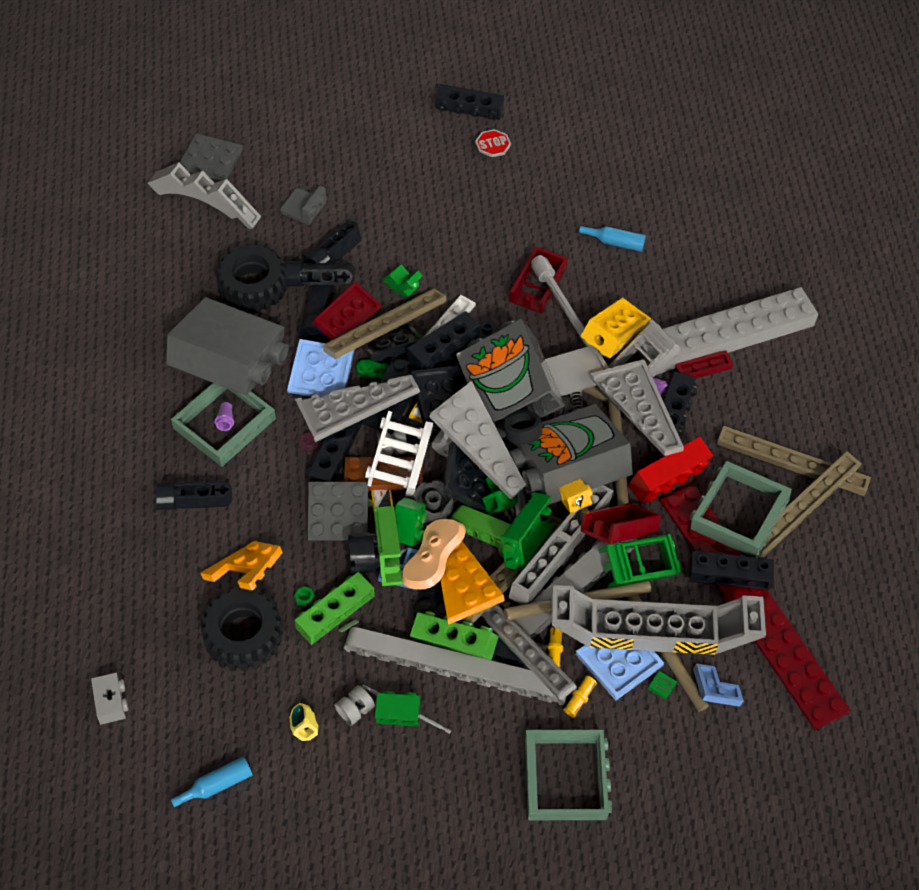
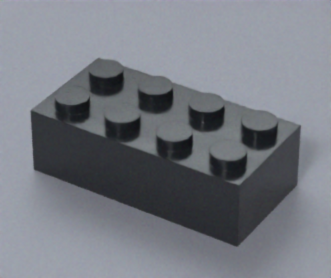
M394 356L379 384L386 383L389 379L407 376L411 371L418 369L411 362ZM415 395L363 419V425L383 431L380 425L382 418L387 417L388 411L392 412L390 421L404 425L417 402ZM392 429L387 430V432H389L390 434H392L394 431Z

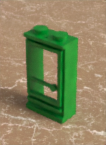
M533 492L531 500H528V504H525L506 532L500 536L506 568L522 572L556 527L554 523L541 521L540 514L545 516L551 514V509L546 507L551 500V496Z
M670 534L612 545L607 544L599 549V554L607 552L609 562L604 564V570L606 572L612 570L614 582L608 584V588L646 580L654 581L670 578L681 573L680 562L675 553V544ZM659 544L666 570L645 574V567L642 565L638 547ZM626 549H635L641 575H632Z

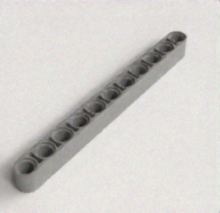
M357 627L350 628L344 645V649L347 652L354 651L358 655L366 657L374 656L377 657L376 659L386 662L394 661L397 662L396 664L406 667L414 666L418 670L426 672L434 671L438 675L446 677L454 676L458 680L466 682L474 681L478 685L486 687H498V690L506 692H518V695L530 698L531 696L538 697V700L550 703L554 701L558 702L559 705H563L566 700L565 697L560 701L531 670Z

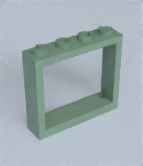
M213 383L208 388H205L198 397L191 400L184 409L177 412L171 421L174 430L222 467L270 425L276 417L275 410L251 391L246 396L230 390L260 414L216 451L185 426L227 389Z
M726 461L723 468H718L715 476L716 479L710 482L706 496L702 495L697 511L693 510L690 516V520H692L691 530L757 558L789 502L792 489ZM726 477H730L777 498L754 540L702 518Z
M526 730L525 753L528 820H607L609 813H612V800H608V792H611V781L606 776V771H609V758H605V751H608L607 738H604V730ZM535 743H596L600 809H538Z

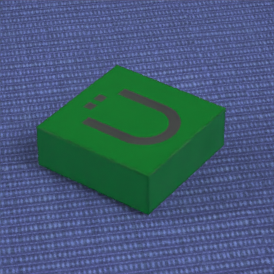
M659 671L648 689L667 700L677 681Z

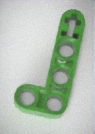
M460 505L449 519L462 523L466 529L465 534L497 547L501 557L504 558L500 536L506 532L511 524L465 505Z

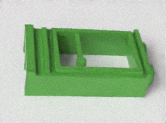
M394 506L374 508L382 586L401 585L402 576L399 561L401 553Z

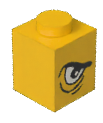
M581 479L559 487L562 503L570 514L592 504L590 497L592 496V490Z

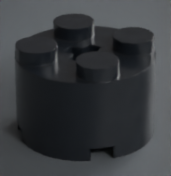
M377 533L348 534L352 575H355L357 572L366 574L379 571V553H375L378 551Z

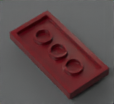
M355 281L317 316L312 323L331 340H334L365 324L382 305Z

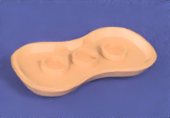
M439 519L430 523L424 531L420 549L403 568V585L412 589H426L438 583L444 575L448 556L465 536V526L451 519Z

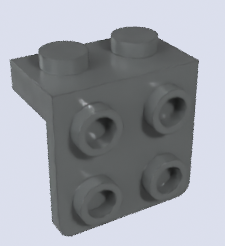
M319 186L314 194L299 188L295 189L281 207V214L310 225L327 202L326 188Z

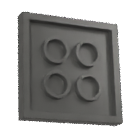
M196 133L180 164L190 175L203 170L213 182H219L229 177L243 150V145Z
M309 482L308 541H348V534L368 533V482Z

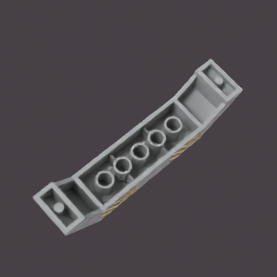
M553 585L552 626L589 648L715 655L766 636L763 597L742 596L740 599L719 606L599 600L591 599L574 589V586Z

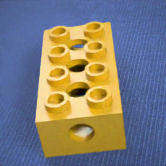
M621 298L591 318L581 337L589 345L598 349L602 355L611 358L629 345L647 327L651 318L630 302Z

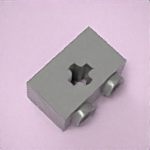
M117 673L91 678L96 713L100 725L126 719L125 712L129 711L127 699L122 697V692H126L124 680H119Z

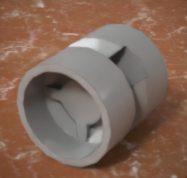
M394 430L392 434L389 432L386 434L387 438L407 443L406 434ZM381 432V433H377L378 444H379V441H380L382 432ZM383 445L381 454L392 456L393 453L403 455L408 454V451Z
M358 685L348 693V698H341L334 706L338 714L348 725L352 726L361 719V714H367L375 707V704L370 695Z

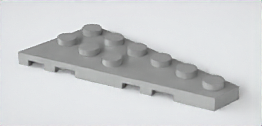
M412 375L389 379L386 383L377 384V382H373L367 387L360 388V386L331 391L328 395L324 396L316 394L311 395L309 399L302 400V398H297L295 400L317 442L419 393L420 390Z

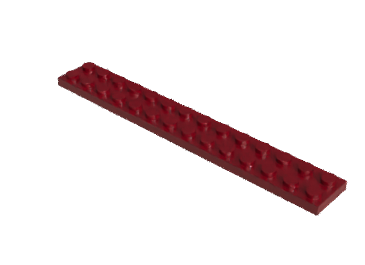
M691 485L661 499L660 503L693 551L702 550L707 553L743 555L736 549L691 530L692 520H690V516L693 510L697 511L699 508L698 504L702 497L695 485ZM708 507L702 518L722 526L711 508ZM716 585L727 602L740 599L742 596L763 597L766 636L754 642L814 731L850 713L851 710L768 590Z

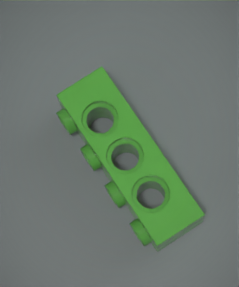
M359 572L348 576L343 584L331 589L326 597L322 600L318 599L306 612H301L296 617V629L311 645L375 597L374 587ZM349 593L354 594V595L351 596V597L345 596L346 594H349ZM333 605L338 606L336 609L329 608ZM315 618H322L320 621H314Z
M428 611L425 614L417 612L410 637L418 641L490 661L499 636L492 633L493 629L485 626H481L480 629L474 628V624L462 621V624L454 622L448 625L447 616L440 619L437 618V614ZM439 625L438 632L434 634V628ZM457 630V636L452 639L453 632ZM476 635V641L471 644V638Z

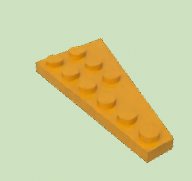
M461 541L448 556L445 572L441 578L448 625L505 601L504 594L464 542Z

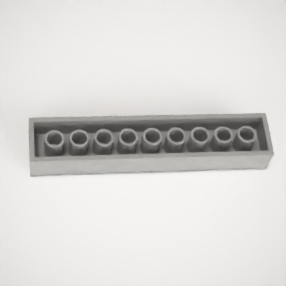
M802 287L664 328L663 330L682 349L657 374L675 369V364L725 350L727 353L813 327L818 313ZM648 340L641 346V349L652 360L660 354ZM637 350L641 360L644 359L648 366L651 362Z

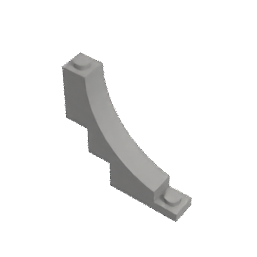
M179 162L156 171L148 181L150 187L159 195L181 194L199 199L217 208L231 219L238 218L248 229H252L261 218V215L228 179L214 183L203 170L190 175Z

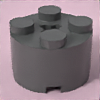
M432 481V483L427 484L426 482L422 483L414 492L413 500L426 504L425 512H427V517L423 523L426 526L435 520L449 519L453 512V497L443 492L444 483L439 481Z

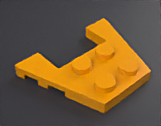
M254 541L202 571L200 574L204 580L215 582L229 570L247 573L237 582L240 588L253 590L256 587V580H262L265 576L264 570L267 567L271 568L283 552L280 546Z

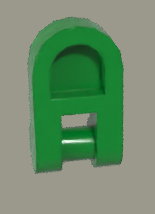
M362 359L357 363L356 372L362 378L379 383L389 364H380L369 359Z

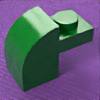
M400 264L383 278V281L403 297H409L420 286L418 280L423 275L419 271L410 275L403 265Z
M489 477L486 478L491 494L482 499L488 515L496 516L513 508L517 503V495L510 499Z

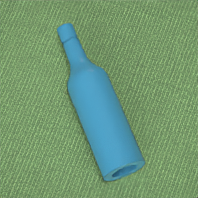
M581 226L579 233L595 236L603 244L640 252L643 250L646 238L644 234L608 226L601 229Z
M242 756L198 778L188 791L170 800L173 806L176 807L193 798L206 799L253 775L245 757Z

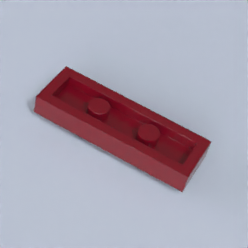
M725 350L675 364V370L678 373L697 379L733 369L734 364Z

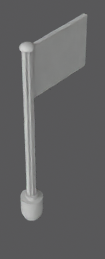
M542 255L536 256L531 261L532 270L540 282L548 284L581 337L585 328L553 279L555 275L554 269L547 258ZM582 337L581 339L586 345L585 348L545 359L561 396L596 386L590 379V373L609 369L598 349L589 345Z

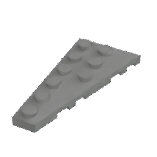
M644 359L590 373V379L664 456L683 451L684 446Z
M472 381L430 413L429 417L510 499L524 489L526 484Z

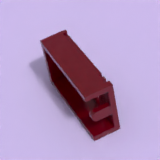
M535 247L510 291L509 302L543 314L553 292L550 287L546 290L526 282L532 271L531 261L540 255L547 258L552 268L557 271L553 279L558 285L567 269L568 258L546 249ZM525 284L527 287H533L546 293L541 298L524 292L521 289Z
M632 503L584 512L581 532L612 545L618 541L621 542L653 533L658 534L661 515Z

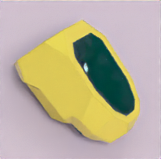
M297 704L292 709L289 717L290 728L293 735L301 741L311 740L318 735V724L315 714L308 705Z

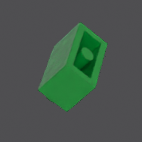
M404 497L396 504L395 517L399 543L413 547L423 539V523L427 517L425 503Z
M393 691L377 693L376 724L419 727L420 696L412 692H405L404 695L395 694Z

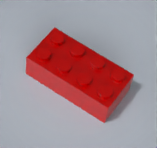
M698 437L684 445L683 451L666 455L638 471L628 486L641 504L646 501L651 503L658 498V494L663 492L665 495L674 489L673 486L677 483L681 486L689 480L688 477L691 475L697 477L705 471L704 468L710 464L709 461L713 454L702 438Z

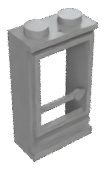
M652 319L649 322L650 324L608 367L613 368L623 365L639 350L651 362L647 367L653 378L682 348ZM647 340L660 353L654 360L641 349V346Z

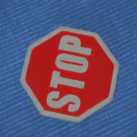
M495 129L481 132L475 141L478 151L490 157L505 155L511 146L508 135Z

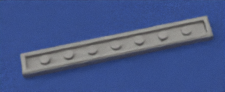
M498 604L489 607L480 616L560 701L577 688L575 683L513 620L506 621L504 610Z

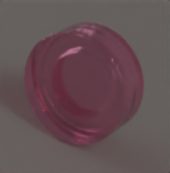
M305 433L300 437V447L303 450L313 451L317 449L319 441H315L312 433Z

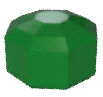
M304 586L296 590L294 599L297 606L306 608L313 604L315 595L311 588Z

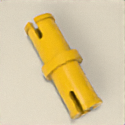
M552 627L550 628L549 644H547L548 656L560 668V656L563 652V632L556 627L554 632Z
M585 676L579 688L573 691V697L563 711L575 718L583 703L585 704L588 701V695L597 682L592 677Z

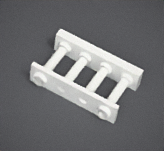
M388 411L387 417H383L380 428L383 431L373 465L367 468L365 476L369 478L367 486L371 487L373 478L403 485V488L407 489L405 496L413 498L433 423L426 421L424 428L420 427V429L390 421L392 412ZM392 429L417 436V439H421L420 444L412 445L387 438V430ZM386 445L412 452L416 459L410 462L381 454L382 447ZM378 461L406 468L409 472H412L411 476L403 478L376 470Z

